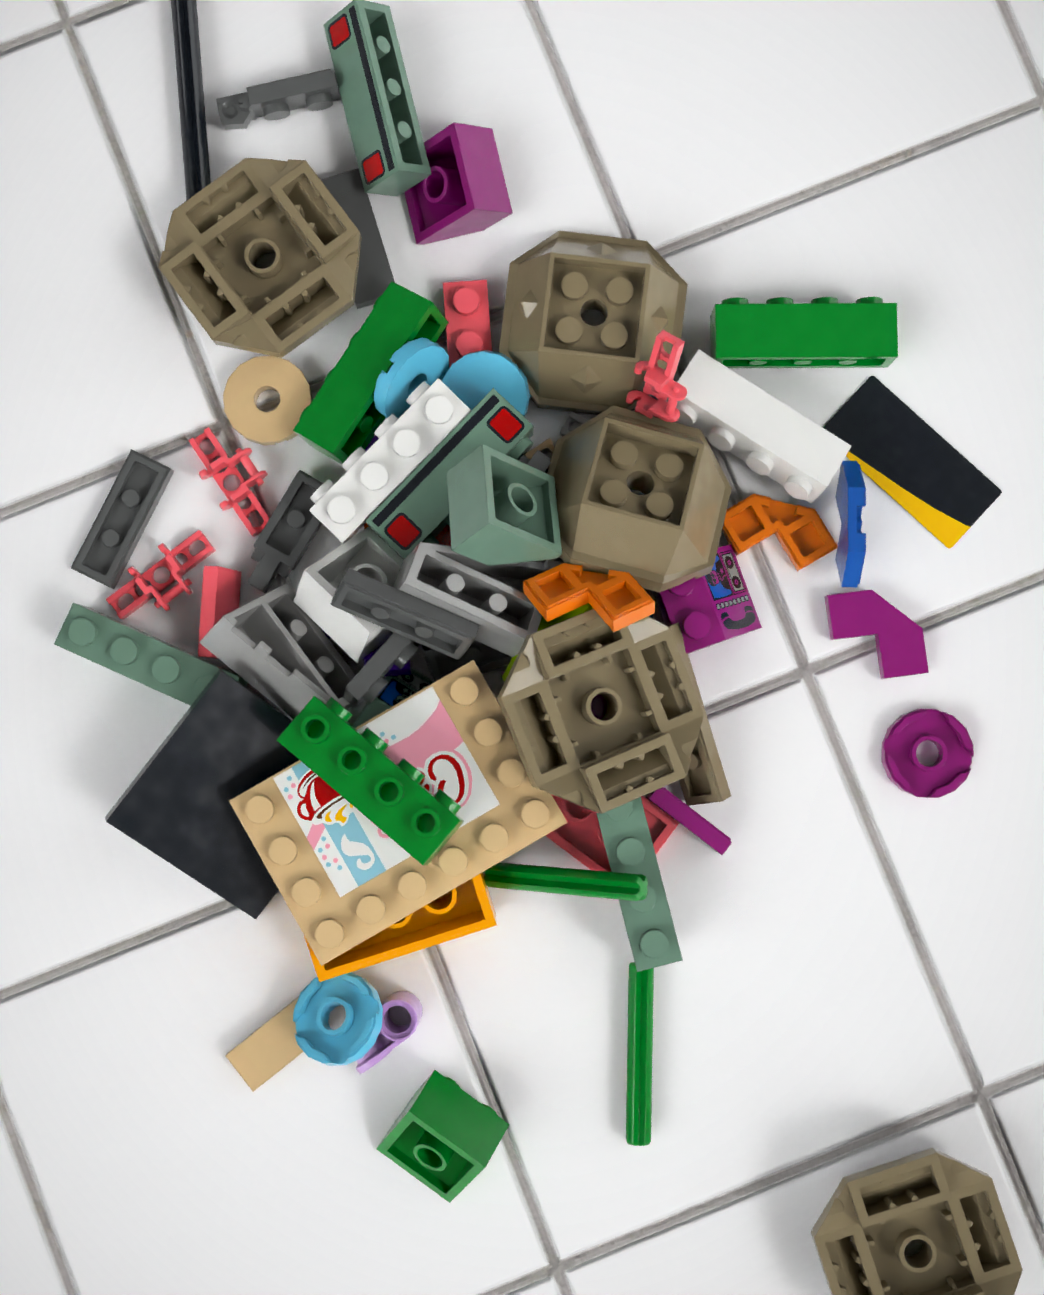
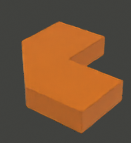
M752 494L726 511L722 533L728 543L732 545L736 556L775 534L798 572L838 548L819 514L813 508L792 505L773 500L770 497Z
M562 563L523 581L524 594L547 622L589 603L610 629L616 632L655 613V601L629 572L609 570L608 574L583 571L582 565Z

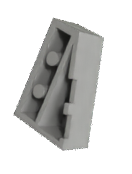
M420 542L403 560L393 587L479 624L480 626L475 638L476 641L514 657L519 653L526 636L537 632L542 615L524 594L523 581L560 565L561 561H531L488 566L451 551V546Z
M288 583L222 616L199 642L293 720L313 696H316L325 703L332 697L347 710L352 707L344 699L343 694L347 684L355 677L354 672L322 629L293 602L296 594Z

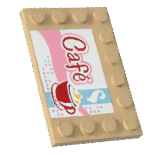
M474 660L355 728L362 734L368 727L389 745L383 753L396 764L403 758L425 775L420 784L429 792L435 795L441 789L461 806L456 815L464 820L463 824L428 865L423 866L300 760L229 801L321 966L568 823L553 796L531 786L501 707Z

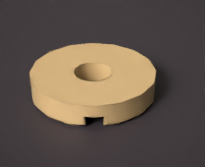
M275 356L254 357L240 364L228 378L223 393L224 412L232 427L248 441L264 446L276 445L275 443H281L285 440L289 441L298 436L293 429L299 422L303 410L313 401L311 387L302 371L289 360ZM266 390L277 391L280 395L278 407L271 412L260 411L257 407L259 395Z

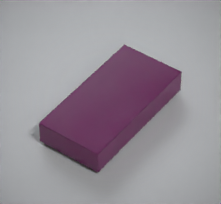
M662 787L646 796L652 803L719 854L723 855L731 845V838L666 788Z

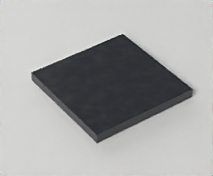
M219 669L105 816L106 822L254 919H257L277 893L278 888L229 801L299 761L296 756L277 741V738L293 720L222 669Z

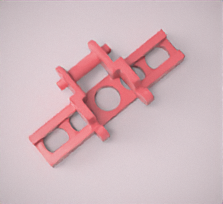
M665 330L656 336L650 360L639 361L635 365V374L640 375L642 371H647L643 380L645 381L643 392L638 390L630 391L625 401L628 404H632L634 400H638L635 412H639L650 419L654 416L672 423L680 418V411L676 408L678 401L684 400L687 396V389L673 380L685 341ZM667 341L673 345L670 354L664 350L663 342ZM658 360L667 362L666 370L658 366Z
M208 427L204 430V433L195 439L191 438L188 440L207 468V470L200 471L199 476L202 480L213 476L229 500L219 504L222 511L233 507L250 534L255 537L262 532L270 517L251 490V487L256 484L261 486L264 483L263 479L268 473L265 470L259 472L248 457L252 453L251 448L243 450L238 448L235 450L237 454L230 458L212 430ZM205 439H210L215 447L214 452L209 455H205L200 448L201 442ZM240 462L250 475V478L247 480L243 478L235 466ZM227 467V469L224 472L218 473L219 471ZM229 475H236L240 479V485L234 491L226 490L224 487V480ZM249 497L252 502L251 506L247 509H241L238 503ZM254 511H258L264 520L263 524L259 527H253L248 519L249 515Z
M196 531L171 551L164 543L160 544L158 548L166 556L143 574H140L134 566L127 569L135 578L106 599L115 609L120 619L124 620L154 597L157 600L154 603L157 608L162 606L166 611H169L168 603L183 591L189 595L193 593L189 587L192 584L189 578L184 580L182 576L216 551L202 531ZM197 540L204 542L206 548L192 556L190 545ZM178 554H184L188 559L182 566L175 558ZM166 567L170 572L169 580L159 584L154 579V573L158 568ZM145 580L149 581L152 586H149ZM175 581L178 582L177 585H175L165 594L161 595L160 592H162ZM137 585L144 593L142 596H139L136 592ZM125 594H131L134 601L122 610L118 604L119 598Z

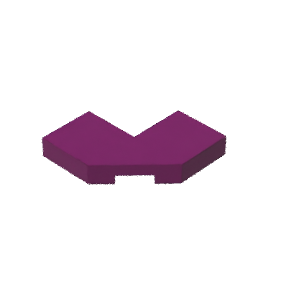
M864 590L832 594L824 597L830 641L875 635L881 679L929 673L923 628L876 592Z

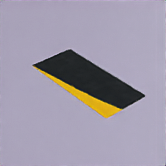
M870 376L823 427L851 445L846 457L851 461H857L860 464L861 470L949 549L958 542L1002 493L1001 489L875 376Z

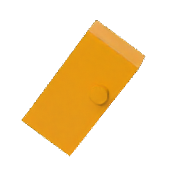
M482 872L322 966L307 940L306 943L318 980L321 982L497 926L496 912Z

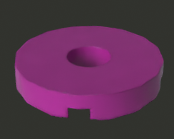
M916 709L901 715L887 729L881 744V762L888 778L901 791L915 797L939 798L954 792L968 778L972 757H974L973 743L967 729L953 715L936 709ZM925 740L933 742L938 749L937 761L930 766L922 765L916 756L919 744Z

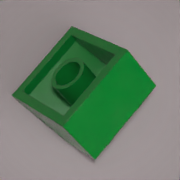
M434 1070L416 1091L376 1149L450 1203L487 1166L510 1124L500 1118L491 1107L481 1104L463 1091L453 1079L445 1077Z

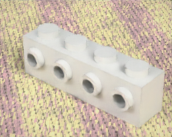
M699 349L677 381V383L687 389V396L684 400L677 403L676 408L680 411V418L676 423L701 429L703 435L708 438V441L715 448L729 451L746 462V465L753 472L759 475H767L784 486L787 493L797 499L806 500L812 504L828 487L851 448V445Z
M439 378L431 386L425 381L422 382L406 399L410 407L399 418L391 414L375 430L374 434L379 439L367 451L360 446L348 457L342 465L347 472L335 484L329 479L325 481L310 497L315 503L309 510L311 514L342 544L356 534L366 523L365 521L472 411Z

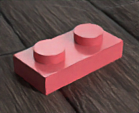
M487 280L443 283L445 318L449 322L446 326L449 367H451L453 363L468 353L483 350L492 351Z

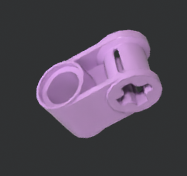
M397 991L381 1001L383 1007L382 1028L372 1048L362 1058L356 1060L358 1063L356 1070L359 1074L376 1065L396 1046L415 1032L422 1017V1005L414 994L407 991ZM393 1006L406 1008L410 1013L411 1022L401 1026L395 1024L389 1017V1008Z

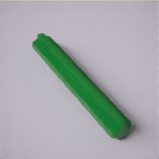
M500 862L484 871L485 883L488 887L629 901L644 900L648 894V880L643 874Z
M635 962L629 964L626 1141L629 1145L646 1146L651 1142L654 968L637 972Z

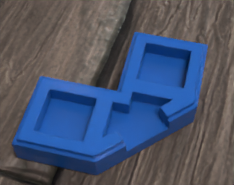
M843 461L840 466L835 495L841 520L835 561L841 587L857 588L858 584H860L866 554V533L861 532L862 508L866 506V487L860 464L857 461Z

